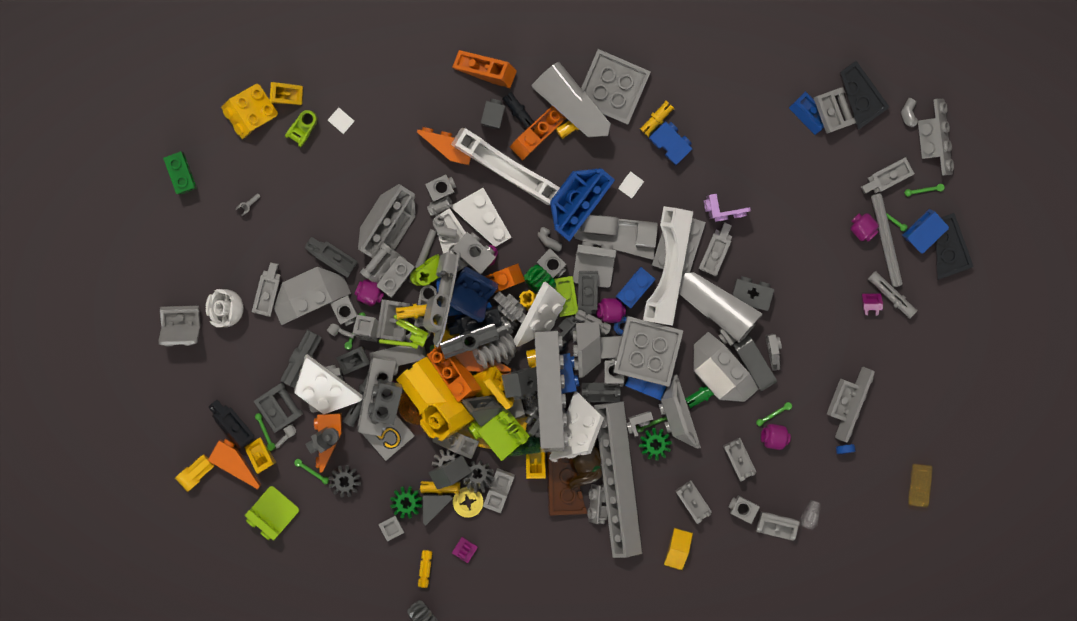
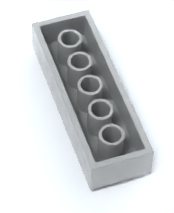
M558 331L535 332L541 452L564 451V446H568V433H564L563 427H567V415L562 412V408H566L565 394H561V389L565 388L564 374L560 375V369H563L564 361L563 355H559V350H562L563 344L562 336H558Z

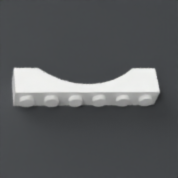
M466 128L459 130L451 144L546 205H550V201L560 189V187L510 159Z
M663 207L660 226L663 231L666 247L665 266L657 288L646 301L644 321L673 326L693 211Z

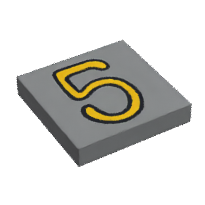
M397 414L394 425L387 424L386 430L382 431L381 436L362 433L385 461L415 436Z

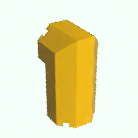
M428 357L413 364L411 369L405 370L396 379L418 408L419 415L422 414L420 425L430 438L438 437V440L443 441L474 420L463 403L457 402Z

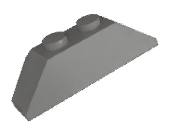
M398 184L380 195L360 227L358 250L373 258L380 250V245L383 242L393 250L397 247L415 218V194Z
M315 267L282 282L274 310L281 325H284L351 294V291L344 276Z
M707 332L694 344L693 371L719 400L745 402L759 389L750 373L728 348L712 334Z
M674 374L672 375L670 386L666 387L663 393L661 404H658L661 414H665L668 421L664 422L667 433H672L673 437L697 449L701 448L678 375Z

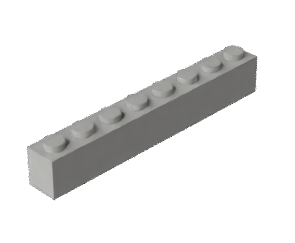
M624 402L594 405L595 410L604 417L598 433V441L602 461L601 466L613 558H626L642 554Z

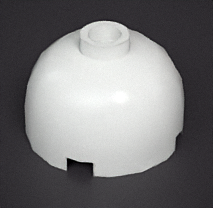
M216 289L207 298L206 315L210 316L212 320L210 323L215 327L233 326L242 317V299L232 290Z

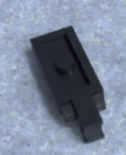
M493 306L486 308L485 319L482 322L463 314L456 319V322L447 324L450 335H461L465 331H472L493 322L495 327L502 326L498 307Z
M218 400L210 404L209 409L214 414L212 417L238 449H241L255 437L231 407L228 408L226 405L223 407Z

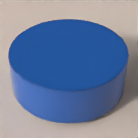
M854 444L836 447L837 454L856 452Z

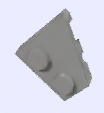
M776 334L765 335L772 371L780 370L779 349H782L780 337H776Z

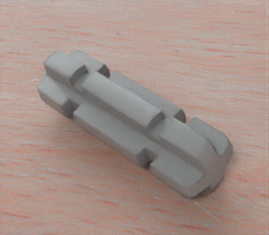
M582 310L577 311L575 320L584 323L599 322L600 332L604 335L609 333L611 325L605 322L602 323V320L590 314L586 315V312Z

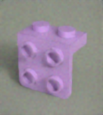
M717 194L708 195L706 200H703L705 212L709 211L710 219L715 218V222L727 220L728 215H733L734 218L747 216V212L751 211L749 207L720 213Z

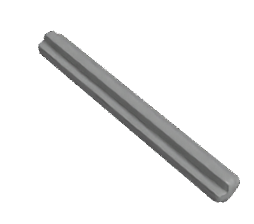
M874 194L871 196L876 220L879 224L878 228L891 284L893 287H898L903 283L881 194Z

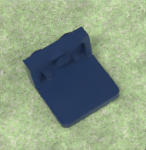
M465 266L455 279L450 306L470 316L472 319L482 322L485 319L487 301L498 289V284Z

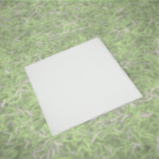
M339 107L328 119L343 134L354 122Z
M630 172L618 189L630 198H633L644 181Z

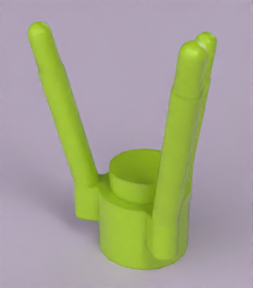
M399 319L396 321V324L412 332L409 340L413 342L379 340V343L408 346L417 349L418 346H424L428 332L404 319Z

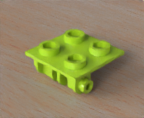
M505 408L477 431L501 461L521 444H524L530 437L510 411Z

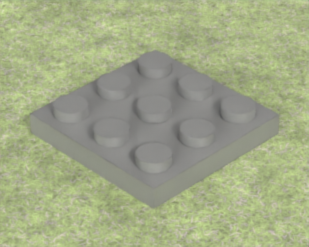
M598 49L581 89L583 92H586L603 115L628 125L651 71Z
M627 316L613 373L669 387L683 330Z

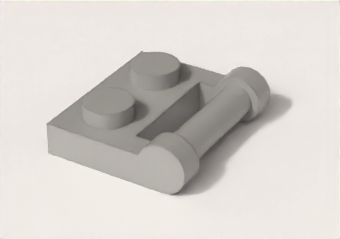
M843 87L814 97L826 133L856 123L855 118H852L845 99ZM835 96H837V99H838L839 105H840V107H841L842 113H843V115H844L845 121L843 120V117H842V114H841V112H840V109H839V106H838V104H837V101H836Z
M384 242L380 245V250L366 268H362L360 271L364 277L376 283H379L398 256H401Z

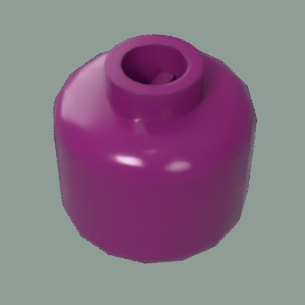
M859 213L851 220L853 224L850 230L860 241L866 240L868 242L879 232L877 230L879 224L868 213L863 215Z
M366 278L363 281H359L354 295L357 296L358 302L372 307L376 302H381L384 292L377 287L378 283Z
M604 298L597 304V317L603 323L620 322L626 314V307L622 305L621 300L618 298Z
M768 424L766 428L762 429L761 442L766 448L782 450L786 444L790 443L791 435L785 426Z

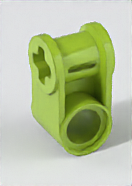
M310 110L303 111L291 125L285 137H290L298 143L299 147H302L318 122L317 114ZM308 113L313 116V122L309 125L304 122V116Z
M439 254L432 256L411 272L410 281L412 284L426 286L440 278L436 275Z

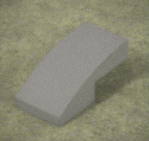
M497 468L494 475L495 480L491 483L492 487L489 488L483 507L501 513L515 474Z

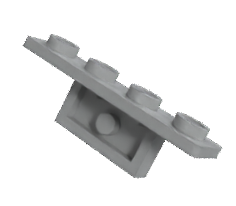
M934 99L935 118L918 121L922 159L940 157L942 175H952L954 162L951 159L950 151L952 150V144L948 136L950 131L946 118L948 108L944 99Z
M862 367L855 384L840 378L827 415L841 420L835 435L836 439L846 443L849 441L862 404L866 399L867 391L873 381L875 371Z

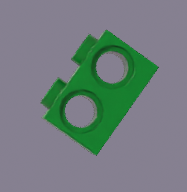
M180 151L163 158L176 194L180 195L197 189L184 152Z

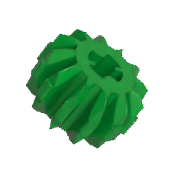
M534 265L524 275L525 282L537 294L543 282H547L553 288L556 287V283L551 275L539 265Z
M652 428V435L646 430L645 433L648 438L640 437L646 443L639 444V447H646L642 451L643 455L650 452L648 459H651L653 454H655V460L657 461L659 460L658 454L665 458L666 455L663 451H671L670 448L665 446L671 445L672 441H665L669 434L667 433L662 437L663 429H660L659 433L656 434V428ZM657 439L658 442H661L658 449L650 446V443H653L652 440Z
M402 486V494L395 490L394 494L397 497L390 498L391 501L396 502L391 504L390 507H397L398 509L395 510L394 514L397 515L401 511V518L405 517V513L408 514L409 518H412L411 511L417 515L419 512L415 507L422 508V504L416 503L421 501L422 497L415 498L419 491L415 490L412 494L411 486L408 487L407 492H405V488ZM405 497L409 498V502L412 505L404 507V503L401 500H405Z

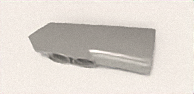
M560 62L553 64L532 84L534 90L587 137L609 135L611 123L586 92H583Z
M590 214L574 237L575 239L600 246L601 244L612 245V249L654 259L658 223Z
M448 252L440 255L436 275L441 278L438 294L428 299L423 325L426 330L435 333L433 339L435 347L439 346L445 332L461 255L460 252H457V255ZM437 300L440 301L441 307L438 306ZM433 318L437 320V325L434 324Z
M694 272L682 274L679 294L707 318L712 319L736 341L741 342L756 325L755 322L762 316V313L698 274Z

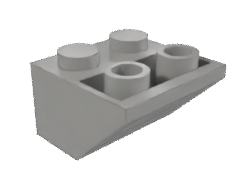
M599 322L576 323V331H572L573 343H577L573 345L574 357H577L574 358V369L578 370L579 378L584 377L601 363Z

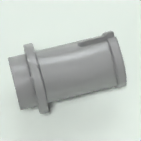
M445 196L435 203L431 202L427 206L428 212L431 216H438L440 212L453 206L452 200L449 196Z

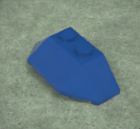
M601 168L572 171L550 201L555 230L566 240L570 241L615 180Z

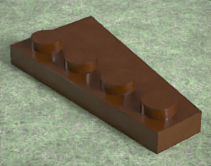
M547 452L549 515L588 514L580 487L578 486L574 490H571L569 487L570 481L577 476L572 458L568 459L565 457L558 459L557 462H552L549 459L551 452Z

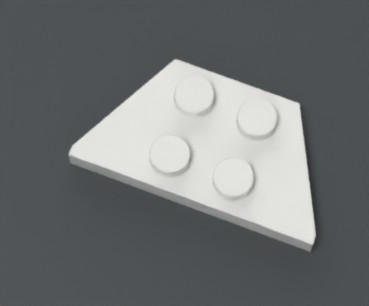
M543 282L514 338V343L517 347L535 339V332L550 331L563 309L566 299L547 282Z
M308 354L305 355L299 379L295 386L296 395L322 414L360 402L363 399L359 392Z
M576 391L566 413L567 427H563L564 433H568V446H564V451L551 452L549 459L552 462H557L558 459L565 457L570 459L577 455L590 454L604 417Z

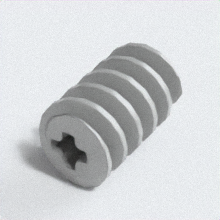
M506 334L505 337L500 336V339L472 350L476 362L482 365L484 369H487V362L494 366V359L497 363H501V357L505 361L508 360L507 354L514 358L515 343L510 334Z

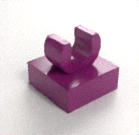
M862 294L861 301L865 315H868L869 310H875V315H878L879 310H883L881 294Z
M461 537L452 554L468 563L478 546Z

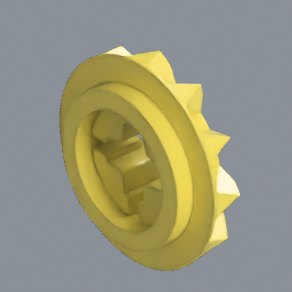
M463 487L460 489L459 494L455 493L453 507L460 516L474 517L483 507V497L479 491L474 493V489L469 491L467 487ZM465 494H467L469 499H476V501L471 503V510H469L467 505H460V503L465 501Z

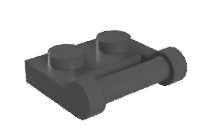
M283 382L254 400V403L274 433L304 414L301 409L297 408L285 390L286 386ZM278 392L292 412L291 416L288 417L274 397L275 393Z

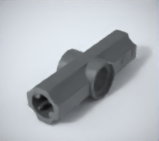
M493 322L440 343L445 359L465 351H472L479 346L500 338ZM466 337H474V343L466 345L464 343Z
M309 330L306 331L299 346L295 348L291 355L289 365L280 381L295 388L304 363V357L306 354L312 358L314 357L313 353L321 341V336Z

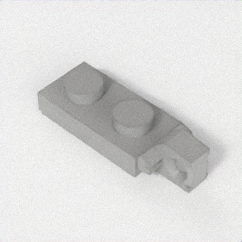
M904 157L867 178L869 183L861 186L864 194L871 190H874L875 193L882 192L914 175V172L907 158Z
M724 222L721 231L716 230L713 233L698 269L717 276L731 243L732 236L728 235L732 225Z
M270 262L268 271H263L252 312L271 317L280 283V274H276L279 264Z

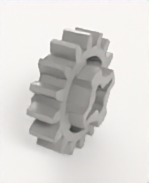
M499 291L493 297L500 304L498 309L513 323L516 320L523 323L526 317L524 313L526 308L511 294L506 297Z

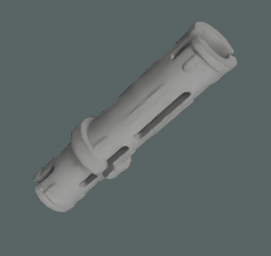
M877 271L873 272L867 279L893 303L895 308L898 307L909 319L918 311L905 299L904 295L899 294Z

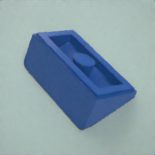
M805 91L789 109L816 135L824 128L814 99Z

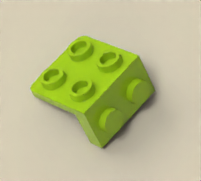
M270 486L244 516L247 517L246 522L254 528L257 526L262 530L260 533L266 539L274 541L299 512V508L274 486Z

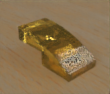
M912 465L908 505L928 507L932 466Z

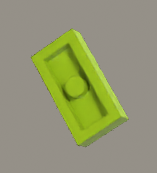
M573 276L554 279L556 283L555 290L566 299L563 309L559 313L560 317L576 314L578 306Z

